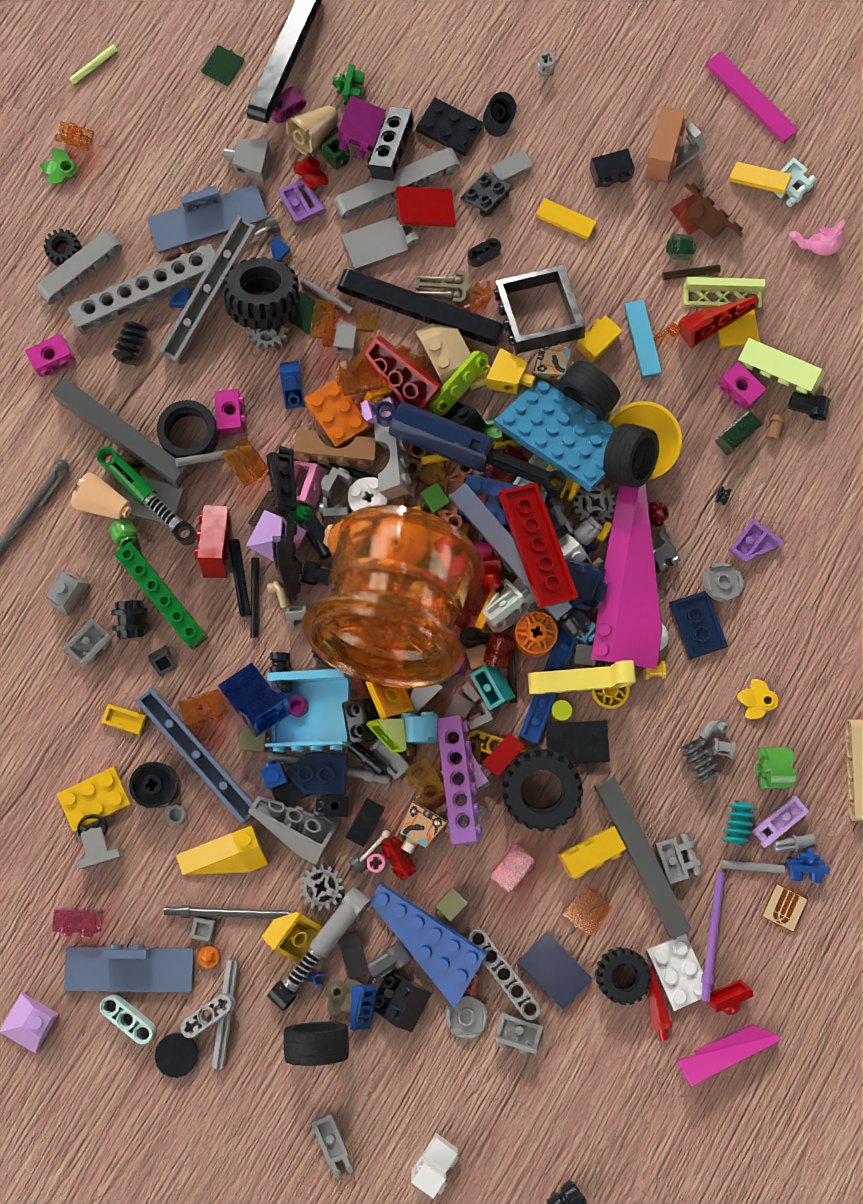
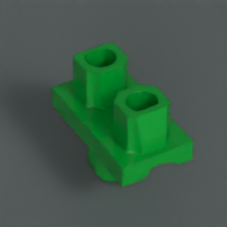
M353 64L348 66L346 79L345 74L341 73L339 77L333 79L332 83L337 88V93H342L343 90V105L346 106L351 96L358 99L361 98V89L354 88L353 85L363 86L365 80L364 72L355 70V65Z

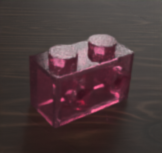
M515 843L489 876L507 892L510 893L512 890L516 892L523 883L521 878L525 874L529 875L536 867L533 864L536 859Z
M80 908L54 909L52 932H59V936H72V932L80 933L81 937H93V933L101 931L103 910Z

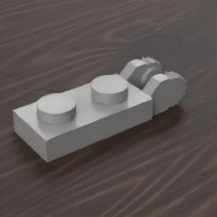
M331 1112L312 1121L311 1124L337 1180L342 1178L341 1170L337 1164V1161L343 1159L348 1173H353L354 1168L333 1113Z

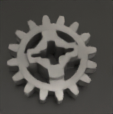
M288 323L283 326L279 325L276 329L268 328L266 331L257 329L256 333L255 330L246 327L250 331L247 335L248 338H252V345L257 343V348L260 350L263 346L265 351H268L269 347H272L273 351H275L276 345L282 347L281 341H287L286 335L290 334L287 328L289 327ZM281 326V331L278 335L277 331L280 329L279 327Z
M601 484L599 488L595 486L590 492L585 488L584 490L579 489V495L574 497V500L577 502L573 503V508H577L574 514H580V522L586 518L589 519L590 515H597L598 517L595 518L602 525H604L605 519L611 520L610 514H614L615 509L612 507L616 506V502L612 501L615 495L608 494L610 488L604 490V484ZM605 499L607 501V507L604 506ZM582 500L585 504V510L582 508ZM595 502L598 503V506H595L594 508L591 506V504H594Z
M324 864L320 865V869L313 865L312 872L308 869L305 871L307 877H300L304 884L298 885V888L303 889V892L299 895L300 897H306L303 902L304 904L311 902V909L315 905H318L319 911L322 910L323 905L330 909V903L332 902L336 905L338 902L335 898H342L343 896L339 893V890L344 889V886L339 885L343 878H337L339 871L337 870L333 873L331 865L327 869H325ZM316 873H323L322 877L317 880L311 878ZM330 876L335 882V888L330 885ZM325 879L324 887L327 888V890H323L317 896L319 892V887H317L316 884H320ZM308 886L313 890L314 894L312 897L308 892ZM324 895L332 896L329 900L320 901Z

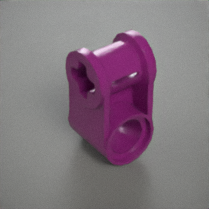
M295 87L287 88L281 93L271 115L273 121L277 123L285 122L288 118L305 108L306 100Z

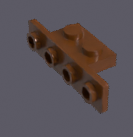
M686 183L684 185L697 198L685 212V215L711 239H714L725 226H728L738 237L742 238L744 236L741 232L743 228L737 222L732 224L727 219L729 215L724 210L720 209L718 211L713 207L715 202L708 196L705 198L699 194L701 190L694 183L691 185Z

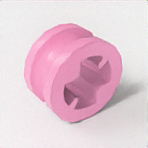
M374 853L368 857L367 868L370 871L377 873L384 869L385 858L381 854ZM374 857H379L378 860H382V864L378 866V869H374V866L371 867L370 865Z

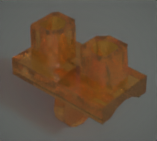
M61 121L59 130L54 138L65 145L89 151L94 132L79 127L76 123L71 122L69 124Z

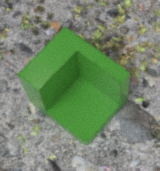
M438 483L420 493L422 501L433 516L437 515L438 510L449 504V499Z

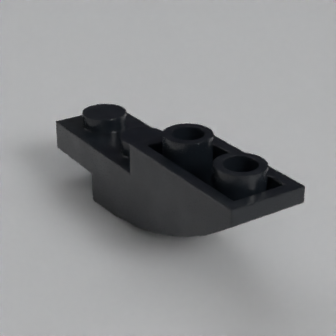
M282 516L281 536H273L272 538L273 558L283 587L293 600H297V594L301 591L299 574L302 573V563L295 556L296 545L293 542L294 535L297 534V524L290 516Z

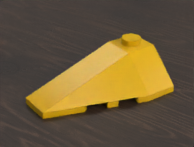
M255 825L176 855L182 875L244 873L269 865Z

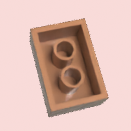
M662 106L648 158L645 178L667 182L669 175H673L687 121L684 118L685 110Z

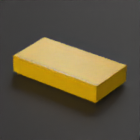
M107 704L101 723L142 735L148 716Z

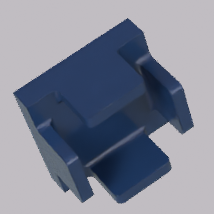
M566 559L578 594L577 599L568 601L572 607L589 610L590 607L595 606L596 600L602 603L608 583L603 579L606 569Z

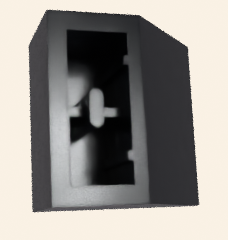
M458 401L445 415L441 416L481 433L487 427V424L476 409Z
M392 970L386 975L377 993L374 1011L395 1027L413 1032L432 993L420 984Z

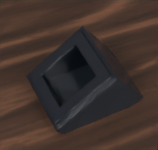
M166 646L148 655L150 663L159 676L177 667Z

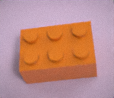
M338 378L304 398L307 409L333 448L346 447L353 442L356 436L365 437L370 433L368 423Z

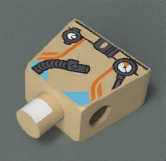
M559 344L540 348L532 376H535L537 380L541 378L548 381H559L570 366L575 363L569 360L571 350Z
M412 801L400 832L407 837L401 849L412 855L418 844L426 848L447 821Z

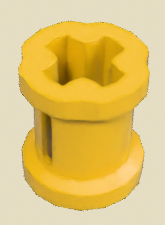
M660 661L657 669L643 668L644 679L648 680L651 677L665 679V661Z

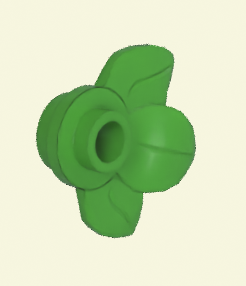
M58 148L52 149L53 160L40 164L42 171L49 175L47 182L50 184H59L66 178L75 176L78 171L76 163L69 158L68 153Z

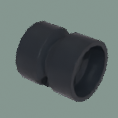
M570 1179L562 1185L561 1193L555 1192L546 1200L548 1204H588L586 1198Z

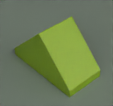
M377 719L367 722L366 725L392 754L404 752L407 749L404 719Z

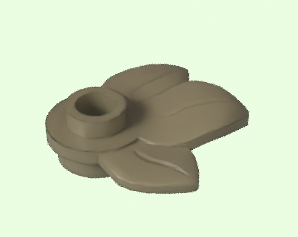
M354 979L344 982L333 980L328 983L326 987V995L328 997L327 1009L334 1018H338L342 1011L351 1014L352 985H363L362 983ZM339 988V994H333L334 989Z

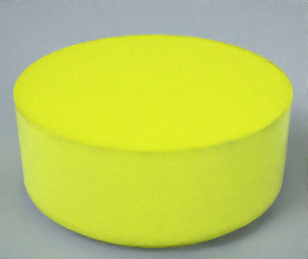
M559 700L553 704L551 714L556 720L564 721L571 716L572 707L569 702Z

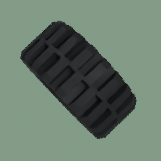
M252 257L247 261L245 259L240 261V264H235L227 272L223 280L227 313L232 320L239 323L242 327H250L251 330L261 329L262 331H266L268 328L276 329L279 325L287 324L288 319L291 320L296 315L295 313L298 312L300 304L298 277L294 270L283 261L279 262L278 259H268L267 257ZM257 292H271L267 295H253Z
M534 748L533 751L528 752L527 750L522 752L521 756H516L512 764L508 765L505 776H503L502 792L508 812L511 816H514L519 824L526 825L528 829L537 828L538 831H545V829L550 828V830L557 829L556 826L567 824V820L570 817L573 819L576 815V809L581 806V796H583L581 777L573 763L560 752H555L549 748ZM538 770H548L554 773L562 785L560 798L553 805L545 808L530 805L525 800L522 792L526 777Z

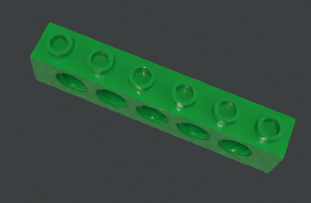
M130 541L114 553L188 647L194 650L209 638Z

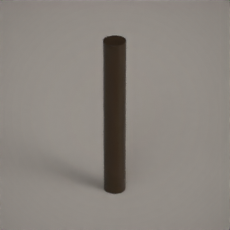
M718 264L663 272L662 278L663 280L718 273L721 271V267Z
M506 642L508 684L515 695V698L510 700V703H518L514 642Z

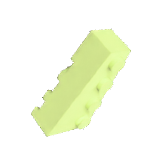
M748 338L738 359L746 369L752 371L755 368L760 371V375L769 379L773 376L778 379V383L785 386L793 385L796 387L795 390L804 394L808 392L815 395L825 375L823 369L751 338Z

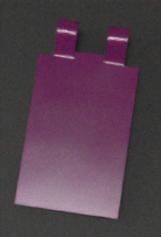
M351 96L336 136L341 139L338 149L346 151L348 143L359 147L357 156L364 159L367 150L373 151L386 110Z

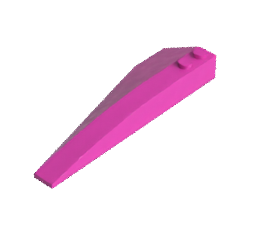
M620 484L605 562L606 571L603 577L608 586L603 602H599L591 659L596 662L609 664L633 660L634 667L657 669L662 622L658 600V585L656 583L646 484L638 488Z

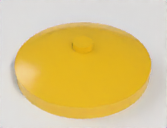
M649 401L632 402L619 408L607 421V423L615 428L626 423L647 427L655 431L659 440V455L654 472L648 481L661 477L677 462L682 449V432L674 415L665 407Z

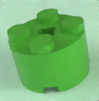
M758 748V764H755V775L760 776L761 788L785 789L793 787L796 781V768L792 769L791 762H794L795 758L791 748Z

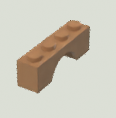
M296 429L293 459L301 462L317 461L320 464L336 463L343 467L353 465L361 469L372 468L376 441L375 438L356 436L348 446L332 448L325 445L319 439L316 431Z

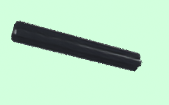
M231 539L228 543L239 614L241 617H247L251 615L240 541L239 539Z

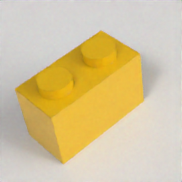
M606 315L601 320L598 318L591 325L592 329L588 332L585 331V338L578 339L576 349L593 364L620 338L623 331Z

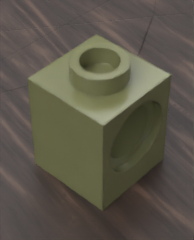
M241 728L239 749L266 753L268 747H265V744L271 743V736H268L269 732Z
M452 887L435 904L438 908L435 912L443 920L447 918L451 921L468 902Z

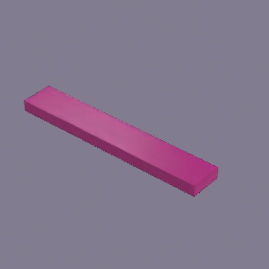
M721 51L707 62L706 67L782 144L797 132L798 129Z

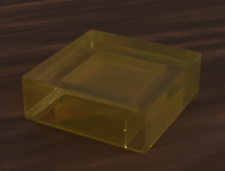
M376 311L356 312L357 332H376Z

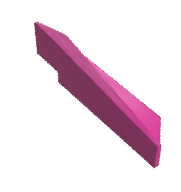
M751 1024L694 1050L696 1055L679 1059L677 1062L685 1081L690 1086H693L781 1041V1038L774 1033Z

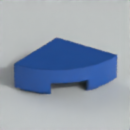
M275 236L271 244V252L273 257L281 262L291 251V248Z
M190 287L182 288L174 297L172 296L169 303L170 308L185 307L191 295Z

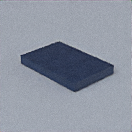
M706 591L669 602L688 660L728 647L712 600Z
M547 931L517 961L562 1009L592 979Z

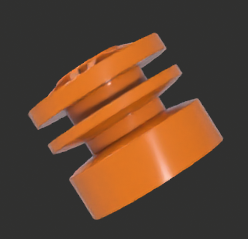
M533 611L526 613L519 619L513 631L512 639L515 648L525 657L538 658L544 656L557 641V625L552 617L544 612ZM535 629L539 630L537 638H534L532 633Z

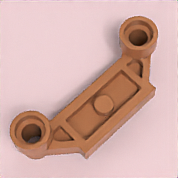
M458 464V470L449 477L445 476L442 490L449 499V504L437 511L438 515L442 516L450 532H454L456 535L462 531L463 522L462 518L458 515L459 509L450 500L449 495L453 494L466 482L468 474L473 475L474 469L462 464Z

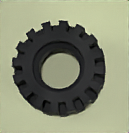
M59 229V233L53 230L54 235L49 233L47 235L49 239L45 238L44 240L46 243L43 244L44 251L50 261L56 266H60L82 249L73 232L70 233L67 229L65 232L63 229ZM60 244H70V249L66 253L58 254L56 252V248Z

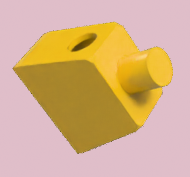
M500 348L486 378V389L517 394L521 385L532 388L536 377L527 374L528 363L525 360Z

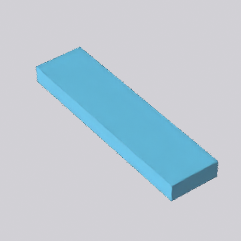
M644 300L625 303L624 309L641 377L659 375L662 371Z

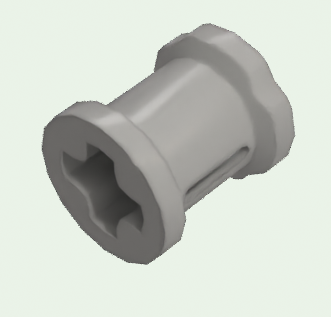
M547 50L539 55V64L537 66L539 75L548 77L553 73L556 59L553 52Z
M718 738L713 739L711 755L714 757L716 755L726 756L728 759L734 758L736 751L735 741L729 743L719 741Z

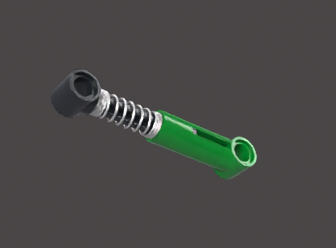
M103 447L97 452L96 457L99 464L141 505H146V507H149V510H153V514H157V518H161V521L168 525V529L172 531V534L179 543L188 546L196 541L197 532L192 525L175 516L174 512L170 511L171 508H167V504L164 505L163 501L159 500L156 490L113 448ZM108 456H113L110 462H105ZM119 467L129 476L128 479L117 470ZM184 530H190L187 537H181V533Z

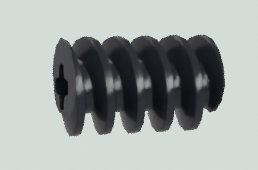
M130 321L124 322V329L120 332L122 336L118 337L119 343L115 345L116 350L112 352V355L119 362L134 366L131 359H138L134 352L140 353L141 351L136 346H143L139 338L145 339L146 336L142 331L148 332L149 329L142 324Z

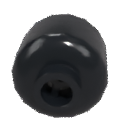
M570 608L560 617L562 620L560 626L570 638L577 636L582 638L590 631L587 628L590 625V619L579 608Z

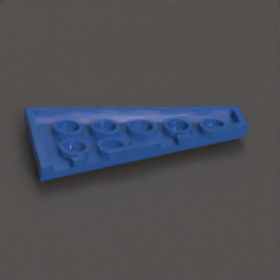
M380 883L371 898V905L455 1009L485 959L487 952L385 884Z

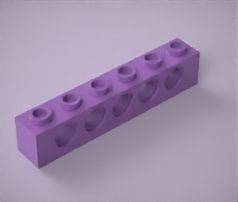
M461 715L439 718L437 731L451 843L454 846L481 843L480 837H483V830L481 824H478L477 816H480L479 804L475 803L474 796L477 795L476 782L472 781V774L475 773L473 761H470L469 753H472L470 740L467 741L466 735L469 732L468 721L464 720ZM454 734H459L458 742L452 744L450 741L451 737ZM461 754V762L459 764H454L453 758L456 755ZM459 775H464V783L457 785L456 778ZM464 795L467 796V803L464 806H459V798ZM468 816L470 824L463 828L461 820Z

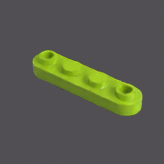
M481 351L472 352L433 396L429 404L430 410L439 416L445 415L486 369L489 361L488 356Z

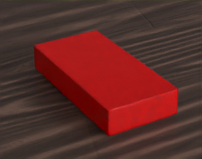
M509 733L482 764L498 777L525 746Z

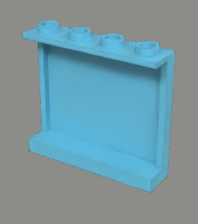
M346 669L268 673L267 681L273 683L271 743L265 744V747L272 748V752H285V749L290 748L293 752H303L304 748H311V751H323V747H330V750L339 751L343 747H350L342 703L351 700L352 672ZM275 681H293V685H291L293 692H274L275 688H277ZM294 696H301L308 701V712L302 717L292 716L287 710V703Z

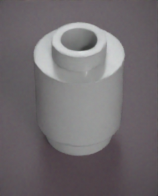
M591 516L589 519L586 518L573 531L575 534L573 538L581 546L583 544L588 546L601 533L600 530L603 526L595 517Z

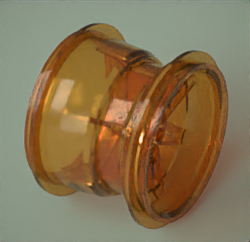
M369 506L358 509L337 520L330 529L328 536V548L333 557L329 575V586L332 596L311 604L304 612L302 618L303 632L315 653L328 664L348 675L389 687H429L443 682L458 672L464 661V649L450 627L459 619L468 594L480 586L485 570L483 559L472 541L451 523L430 513L403 506Z

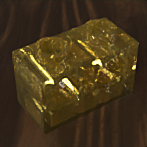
M427 757L405 769L407 775L404 778L409 787L414 786L416 789L415 797L420 805L424 804L428 808L446 797L445 787ZM422 770L425 772V777L418 780L414 777L415 772ZM433 788L436 794L433 797H426L424 795L425 790Z

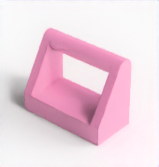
M294 461L295 481L300 468L308 470L301 494L296 496V502L305 503L309 507L316 508L322 491L321 481L328 471L315 463Z

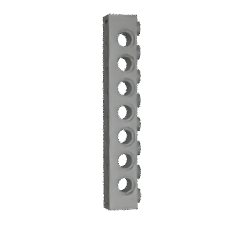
M211 244L202 245L191 253H184L173 261H166L157 268L148 269L139 276L130 277L121 284L112 285L107 290L94 293L85 300L76 301L67 308L79 332L85 334L179 292L182 288L199 283L215 252ZM197 262H202L200 266H194ZM179 270H185L182 274H177ZM161 278H167L164 282H159ZM149 286L146 290H141L142 287ZM131 293L128 298H124L126 294ZM109 301H113L110 306H106ZM91 309H95L92 314H88Z

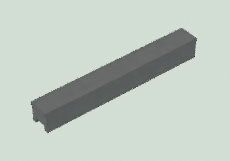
M66 378L52 391L58 403L175 488L179 489L183 481L189 476L190 473L186 470L188 468L186 465L177 467L174 456Z
M611 778L595 785L594 788L613 826L616 827L626 847L625 850L669 938L675 940L677 937L691 931L692 928L616 778Z

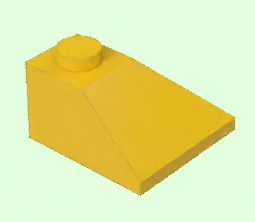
M295 912L274 919L262 935V938L273 950L300 963V959L303 960L304 954L307 955L309 944L323 926L299 912Z

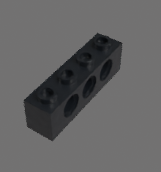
M390 107L388 114H385L383 127L379 129L378 140L373 148L372 157L368 159L367 163L371 178L394 181L414 126L412 109Z

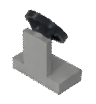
M89 814L80 819L77 830L82 837L86 858L76 861L78 869L124 856L122 848L108 851L104 837L108 830V824L102 816ZM87 819H99L96 823L91 822L88 825H81ZM102 822H103L104 825H105V831H104V832H103L102 827H99V825H100Z

